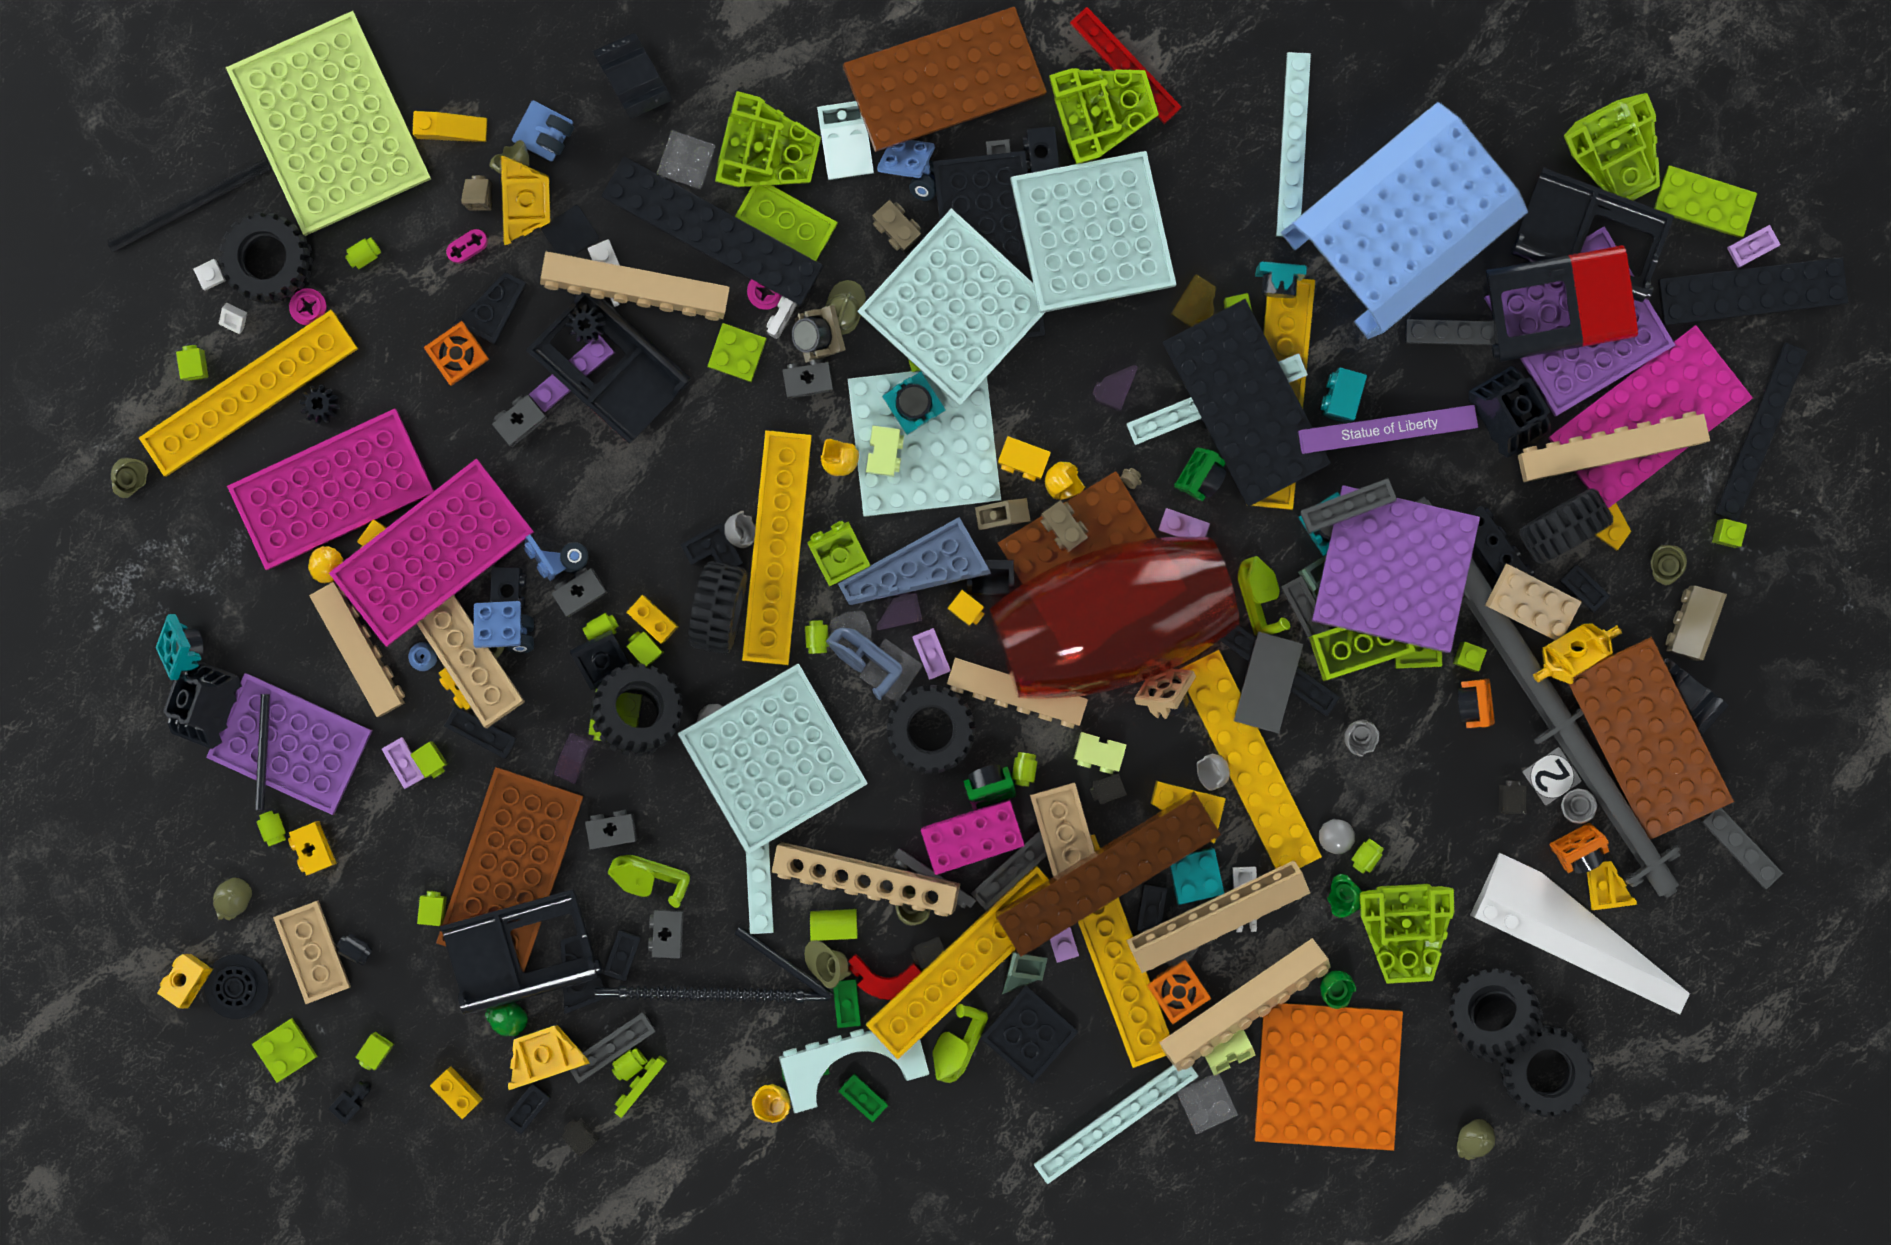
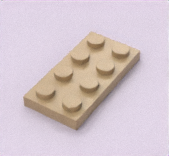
M1506 564L1485 606L1553 640H1557L1566 634L1581 601Z
M1075 782L1030 795L1053 877L1095 852Z
M319 901L273 917L305 1004L351 987Z

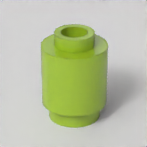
M372 237L369 239L364 238L346 250L348 254L345 258L352 268L356 266L358 269H361L378 258L377 255L381 253V250Z
M604 613L586 623L587 626L582 629L590 641L612 630L613 634H616V628L619 625L613 615L608 616L607 613Z
M823 620L809 621V626H805L806 648H808L809 654L827 653V647H829L826 643V640L829 638L828 625H823Z
M1018 752L1017 758L1015 757L1012 772V780H1016L1015 785L1029 787V783H1034L1038 762L1036 761V755Z
M269 811L259 815L260 820L256 822L264 842H267L268 847L286 840L284 835L286 831L278 813L273 814V811Z
M1368 839L1366 843H1362L1351 860L1355 862L1352 866L1362 874L1365 871L1370 873L1383 856L1381 853L1384 848L1373 840Z
M638 1048L630 1049L612 1063L614 1066L612 1072L619 1080L624 1079L628 1081L644 1068L647 1060Z

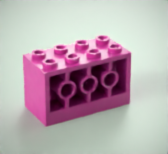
M1009 799L921 827L935 875L1025 846Z

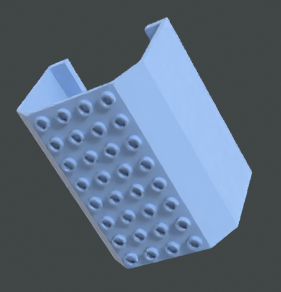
M1437 102L1280 233L1294 250L1299 248L1308 239L1313 241L1368 308L1367 311L1353 322L1367 339L1384 333L1524 216L1528 210L1517 188L1462 121Z

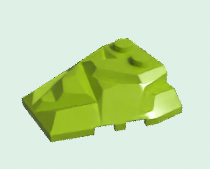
M1072 68L1049 76L1056 107L1076 164L1101 157L1159 115L1145 70L1101 71V69L1079 70Z
M736 91L719 155L715 182L734 187L810 183L821 137L797 121H792L783 115L784 113L780 110H775L760 97Z
M1430 884L1379 886L1376 887V890L1361 892L1360 916L1386 983L1433 981L1441 957L1442 944L1448 934L1447 928L1450 919L1454 915V889L1443 886L1432 887Z

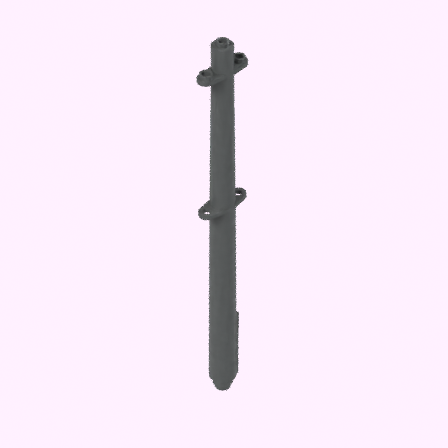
M1425 497L1416 501L1417 503L1432 506ZM1471 557L1462 603L1466 602L1548 726V730L1534 739L1535 743L1539 744L1554 735L1640 864L1641 868L1628 876L1625 882L1635 887L1644 881L1642 877L1645 875L1658 896L1664 895L1667 898L1677 892L1676 887L1679 884L1665 861L1668 860L1670 862L1679 857L1680 848L1678 845H1675L1661 854L1658 853L1575 721L1584 714L1582 709L1579 708L1571 714L1548 677L1539 683L1537 680L1535 681L1533 674L1542 670V667L1511 618L1485 606L1492 589Z

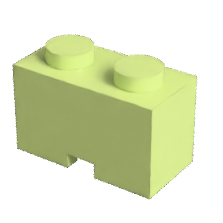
M872 425L870 446H874L873 454L868 453L866 473L894 477V473L899 472L901 458H897L898 449H903L904 435H900V429Z
M1081 732L1073 758L1078 760L1077 765L1091 768V765L1094 764L1101 766L1099 771L1113 774L1114 770L1119 772L1126 744L1108 739L1105 744L1099 742L1100 737Z
M1240 1029L1233 1034V1037L1228 1042L1218 1044L1209 1055L1204 1057L1215 1076L1231 1068L1229 1063L1235 1060L1241 1063L1255 1056V1052L1244 1030Z

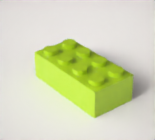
M1339 627L1309 637L1323 681L1415 652L1414 645Z

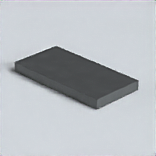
M1262 632L1257 633L1233 721L1279 733L1301 655L1302 643Z

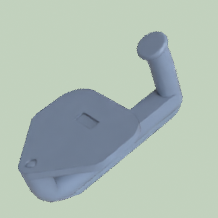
M839 628L826 640V643L837 656L856 671L862 672L866 664L861 658L865 655L889 673L877 688L872 689L874 695L879 700L890 690L902 674V666L857 630ZM844 637L857 647L858 650L855 653L849 647L847 648L839 644V640Z

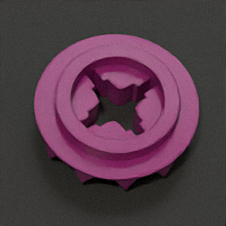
M753 280L749 282L747 294L754 306L766 310L778 306L782 296L771 291L775 296L772 294L767 295L762 301V292L756 288L765 287Z
M309 288L297 291L292 296L289 304L291 316L302 325H309L324 315L327 308L324 297L318 291ZM303 299L310 304L315 303L312 307L313 315L308 311L302 312L305 308Z

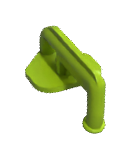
M1258 556L1242 561L1238 571V582L1254 634L1257 636L1258 632L1272 635L1290 629V623L1284 617L1270 625H1267L1261 603L1275 600L1279 596V586L1273 570Z
M635 855L616 857L608 870V874L625 892L641 897H647L651 894L655 878L676 884L677 887L673 896L668 898L669 903L675 908L680 906V902L690 882V876L685 871Z
M963 1004L956 1006L955 1011L958 1017L967 1016L973 1019L963 1040L950 1032H944L940 1035L933 1050L937 1080L952 1083L964 1073L987 1023L988 1015L986 1012Z

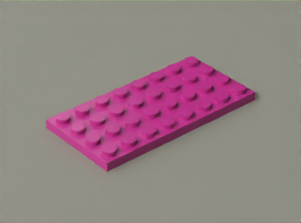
M1695 325L1674 341L1675 346L1645 363L1548 438L1551 442L1560 441V445L1569 443L1568 439L1582 436L1583 440L1592 438L1591 434L1605 431L1606 435L1613 434L1614 429L1628 426V430L1636 429L1637 424L1648 421L1651 422V425L1659 424V419L1673 416L1674 420L1682 419V414L1696 411L1697 415L1704 414L1709 432L1753 399V397ZM1688 447L1580 470L1575 473L1588 490L1591 488L1598 490L1605 504L1610 508Z
M392 409L227 486L265 570L274 568L369 524L373 519L382 518L434 492L397 409Z
M475 459L329 572V574L383 644L388 647L522 543L526 536L532 535L534 531L479 460Z

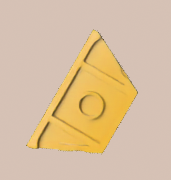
M501 156L504 245L512 243V240L522 235L525 236L535 228H541L550 223L549 177L508 157Z
M558 1025L514 1039L513 1058L511 1059L510 1069L513 1070L511 1082L508 1083V1089L512 1090L589 1064V1060Z

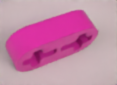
M479 229L469 231L447 247V257L456 264L467 261L486 248L488 244L487 235ZM474 235L483 237L480 240L481 244L479 246L477 244L468 246V244L474 241ZM466 246V249L461 252V258L457 256L452 257L455 247L462 249Z

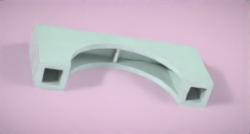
M863 1029L850 1032V1037L843 1039L841 1035L828 1039V1043L819 1045V1042L805 1045L806 1049L797 1051L796 1048L784 1051L783 1056H780L779 1060L794 1113L817 1107L816 1092L823 1073L833 1062L850 1053L871 1051L883 1054L897 1063L907 1081L929 1075L920 1039L898 1060L872 1031L864 1032Z

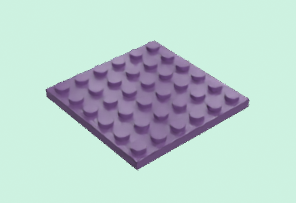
M1605 226L1586 237L1581 253L1616 247ZM1562 281L1504 291L1501 295L1506 331L1509 337L1563 328L1570 324L1565 285ZM1488 295L1484 299L1491 309L1490 296ZM1645 299L1643 302L1634 300L1638 326L1637 337L1520 358L1554 416L1566 411L1675 346L1649 300Z
M1342 486L1340 496L1358 489ZM1397 498L1396 502L1334 524L1312 621L1450 653L1480 517Z

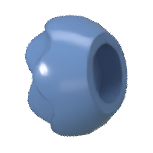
M419 642L410 649L408 659L413 668L419 671H427L435 666L437 654L430 644Z

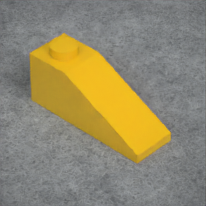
M414 111L413 135L417 139L486 142L487 118L441 112Z

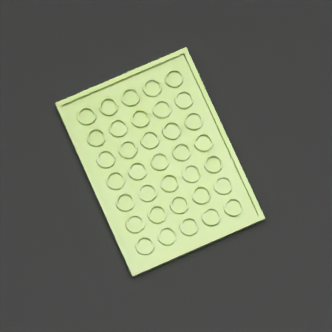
M353 11L226 67L304 236L431 179Z

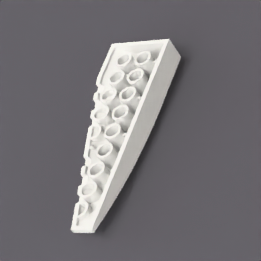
M1501 853L1498 854L1470 916L1681 1014L1689 997V992L1542 872Z

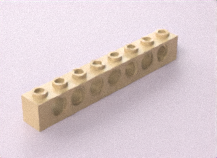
M785 842L777 845L772 872L777 873L778 877L782 879L794 877L800 879V882L813 885L814 882L820 883L825 889L836 890L837 887L845 889L844 892L850 895L862 893L872 900L888 899L889 903L902 906L905 903L912 905V909L925 911V909L934 910V914L940 916H948V914H952L955 911L960 883ZM795 859L802 861L803 870L795 868ZM817 864H821L825 867V875H820L817 873ZM840 869L848 873V880L840 879L838 876ZM861 875H867L870 878L871 883L869 886L861 882ZM884 880L892 882V891H888L883 887ZM907 885L915 888V896H909L906 893L905 887ZM928 891H935L938 894V901H931L928 898Z

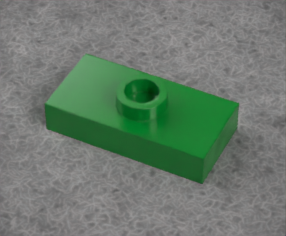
M856 979L841 980L833 988L837 1028L861 1026Z
M855 1073L838 1090L871 1122H874L888 1106V1103Z

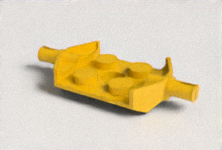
M1582 624L1546 645L1542 651L1544 668L1533 674L1535 681L1537 680L1539 683L1548 676H1552L1555 679L1573 684V677L1613 655L1611 639L1622 634L1621 629L1616 625L1612 629L1605 631L1594 624ZM1575 646H1576V647H1582L1583 650H1582V651H1574V650H1572V648L1575 647Z

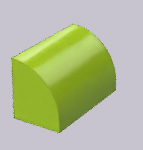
M857 909L810 911L811 941L857 939Z

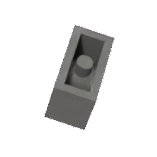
M823 359L812 360L810 365L801 366V363L789 364L787 369H783L788 399L833 392L829 363L824 362ZM805 373L814 376V380L811 379L810 384H806L805 380H801L802 376L805 377Z
M521 395L512 403L513 407L507 412L503 410L494 417L496 421L492 425L511 447H514L548 419L529 395L526 397ZM515 415L524 416V418H521L523 420L522 424L514 423L516 420L514 418Z
M585 567L574 574L576 578L572 581L567 582V580H564L555 586L556 591L552 592V595L566 617L572 616L608 593L594 569L587 570ZM576 585L584 588V591H581L583 593L582 596L574 595L573 591H576L574 589Z
M627 810L613 812V817L605 818L604 814L590 816L591 820L585 822L590 849L638 841L634 814H627ZM609 823H613L612 826L616 825L617 827L613 835L606 831Z
M656 909L654 914H650L649 927L653 928V937H649L648 951H652V957H682L684 910ZM664 928H668V932L671 931L672 933L667 939L663 938L664 935H660Z

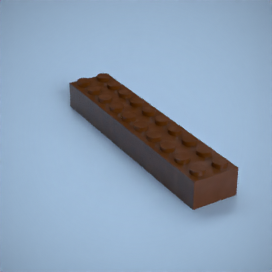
M1193 791L995 912L996 918L1020 957L1221 834Z

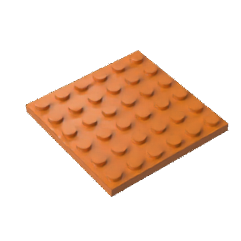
M1278 1003L1272 1007L1271 1011L1262 1017L1254 1140L1258 1142L1394 1151L1403 1011L1356 1007L1334 1009L1326 1005Z

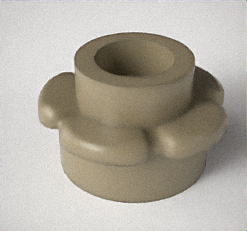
M1133 468L1123 470L1120 478L1127 487L1135 489L1137 485L1142 484V481L1139 480L1141 474Z

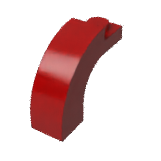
M856 953L848 960L851 964L848 968L857 977L859 975L863 977L857 985L866 993L886 1000H892L922 972L916 963L913 962L904 972L897 976L882 977L875 974Z

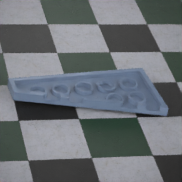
M960 517L874 563L870 567L843 580L838 585L849 605L983 576L991 574Z

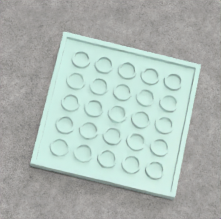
M1146 151L1011 177L1010 180L1040 313L1176 286Z
M952 208L857 311L959 405L970 396L1045 313L1039 312L1034 284Z
M922 370L848 379L855 446L859 451L858 472L864 517L1001 501L987 377L961 405L955 402ZM921 371L946 411L911 434L906 435L882 396L891 391L897 384L902 383L905 379L911 378ZM872 425L900 429V435H904L903 449H898L897 458H901L900 470L894 473V477L866 473L868 453L873 454L874 446H870Z
M799 664L794 665L677 733L747 854L868 784Z

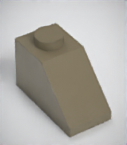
M475 175L472 176V179H465L462 204L469 211L492 210V183L485 176Z
M1027 498L975 507L979 530L1030 521Z

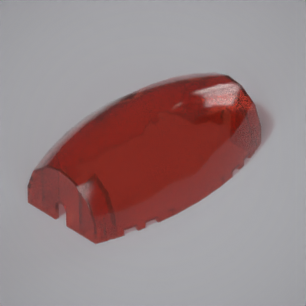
M1211 537L1152 538L1122 543L1093 551L1061 563L1035 576L1010 592L989 609L1000 646L1003 648L1006 657V665L1017 698L1026 699L1086 696L1136 684L1162 674L1194 658L1239 625V611L1231 580L1222 556Z

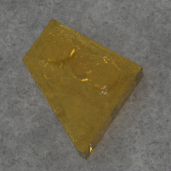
M1197 274L1194 275L1171 315L1190 327L1213 316V300L1216 287Z

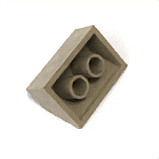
M1689 586L1688 589H1685L1681 597V602H1683L1681 611L1678 610L1673 620V623L1676 624L1673 633L1670 632L1666 639L1665 645L1668 646L1666 651L1692 661L1704 660L1727 594L1698 586Z

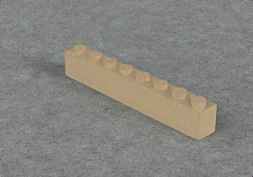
M545 252L540 284L550 290L562 288L567 289L572 294L588 293L591 294V297L597 299L609 297L614 298L613 300L619 303H627V301L636 302V305L640 307L657 306L660 310L666 312L678 310L687 316L699 314L713 321L724 318L729 293L728 286L551 252Z
M1696 411L1682 414V419L1674 420L1673 416L1659 419V424L1651 425V422L1648 421L1637 424L1636 429L1628 430V426L1614 429L1613 434L1606 435L1605 431L1591 434L1592 438L1583 440L1582 436L1568 439L1569 443L1560 445V441L1547 443L1544 449L1537 450V446L1523 449L1524 453L1518 455L1523 482L1707 443L1710 441L1704 414L1697 415Z
M1291 861L1126 941L1141 972L1144 973L1211 940H1215L1219 936L1236 930L1240 926L1259 919L1263 915L1280 909L1284 905L1301 899L1303 896L1310 894V891L1295 861Z
M1313 938L1162 1040L1160 1045L1163 1052L1178 1072L1182 1069L1190 1068L1199 1057L1209 1055L1215 1046L1228 1042L1234 1033L1240 1029H1247L1253 1020L1259 1016H1266L1272 1007L1278 1003H1285L1291 994L1297 990L1305 989L1309 982L1316 977L1324 976L1329 968H1331L1329 959Z

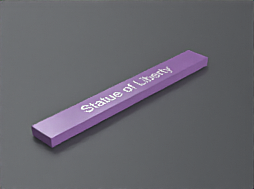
M1475 405L1305 429L1298 431L1302 454L1475 429L1478 428Z

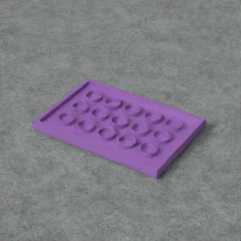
M245 673L241 680L242 687L237 689L235 693L237 702L231 708L227 720L228 728L219 733L223 743L210 749L206 758L256 780L261 694H270L266 785L334 815L373 730Z

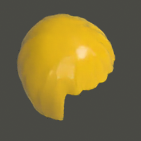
M826 439L821 456L823 468L833 476H845L853 472L859 460V451L855 445Z
M1058 462L1046 473L1045 487L1054 499L1064 500L1081 493L1085 488L1077 476L1078 468L1070 462Z
M322 546L314 550L308 564V570L312 578L324 584L335 582L329 572L343 562V557L335 548L330 546Z
M774 1084L760 1087L752 1099L754 1114L764 1122H780L786 1118L791 1109V1101L787 1091Z

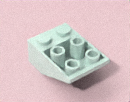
M857 102L817 107L828 180L874 173L868 132Z

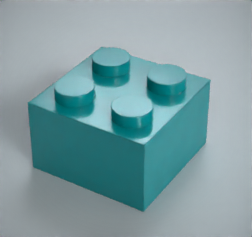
M1339 368L1332 372L1326 384V388H1330L1329 392L1326 394V397H1323L1320 410H1323L1322 416L1344 423L1354 421L1367 375L1344 368Z
M1214 848L1194 851L1169 866L1176 900L1179 905L1224 894Z

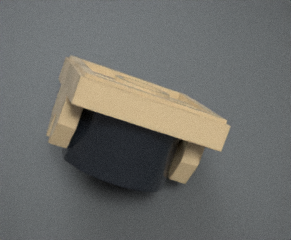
M1153 667L1134 700L1137 705L1148 706L1150 712L1156 718L1163 716L1164 719H1167V717L1178 715L1188 706L1189 700L1186 693L1196 675L1191 670Z

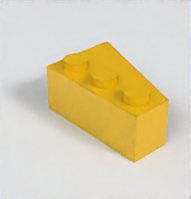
M1156 781L1151 804L1164 810L1194 791L1217 829L1219 828L1226 798Z

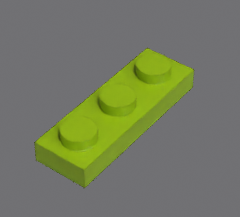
M661 1055L657 1060L653 1057L644 1067L647 1070L642 1078L637 1076L629 1086L632 1088V1091L628 1096L623 1093L615 1103L618 1107L614 1112L620 1118L624 1116L665 1065L666 1059Z

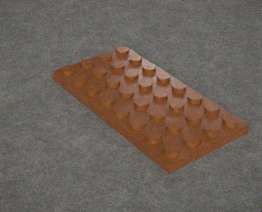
M1015 6L843 64L875 152L1043 96L1047 93Z
M1652 637L1607 657L1573 677V684H1569L1636 818L1650 840L1734 802Z
M495 767L442 926L551 896L584 796ZM542 921L511 931L523 972L526 971ZM440 931L436 943L446 946L443 933Z

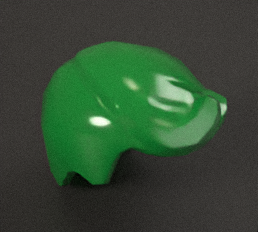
M1338 874L1333 878L1331 892L1327 897L1331 905L1332 914L1339 918L1350 916L1360 909V893L1362 891L1348 875Z
M1338 970L1331 971L1322 978L1320 992L1323 1000L1329 1007L1340 1009L1348 1006L1353 992H1356V987L1348 973Z
M515 1002L490 1008L485 1012V1017L491 1028L502 1036L519 1035L528 1023L527 1013Z

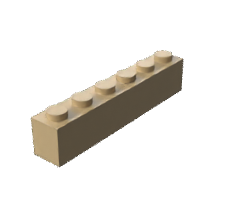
M332 582L309 595L376 717H381L405 704L402 699L405 697L404 692L399 685L395 686L391 679L394 677L388 665L384 666L380 659L383 657L377 645L373 646L369 639L371 637L369 629L365 624L361 625L358 619L360 617L359 611L354 605H350L346 598L347 596L337 583Z
M958 658L954 659L947 682L948 685H951L950 690L963 694L964 690L973 692L972 697L985 701L986 697L995 699L994 704L1007 708L1008 704L1017 706L1016 711L1028 715L1030 711L1039 713L1038 718L1051 722L1052 718L1061 720L1060 725L1072 729L1074 725L1080 726L1088 701L1086 698Z

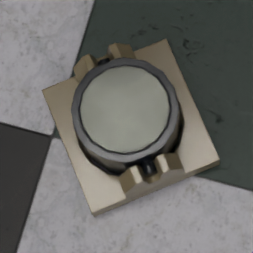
M834 305L806 311L794 318L795 325L792 329V341L795 347L803 352L805 363L846 350Z

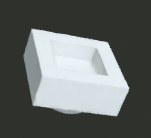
M215 259L193 269L205 291L226 281Z
M226 303L222 307L219 324L240 334L245 326L247 312Z

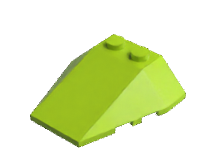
M1647 93L1616 100L1576 121L1564 135L1572 157L1601 189L1633 201L1660 187L1659 161L1656 156V114Z

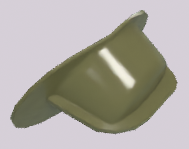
M849 280L839 282L833 287L825 307L835 306L842 335L850 333L856 328L861 317L857 311L866 301L863 288L858 283Z
M820 940L810 941L807 944L804 952L807 967L825 987L834 988L839 981L851 974L847 959L842 952L831 950Z

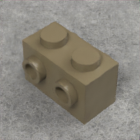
M889 200L872 215L875 221L873 225L881 234L885 232L890 237L888 241L897 251L901 249L905 253L921 238V233L919 232L921 228L913 219L909 221L903 215L905 210L897 202L893 204Z
M1060 500L1041 514L1043 518L1041 523L1048 532L1052 530L1057 538L1054 541L1062 551L1066 549L1069 552L1088 538L1086 536L1088 530L1081 521H1075L1072 516L1075 512L1067 502L1063 504Z

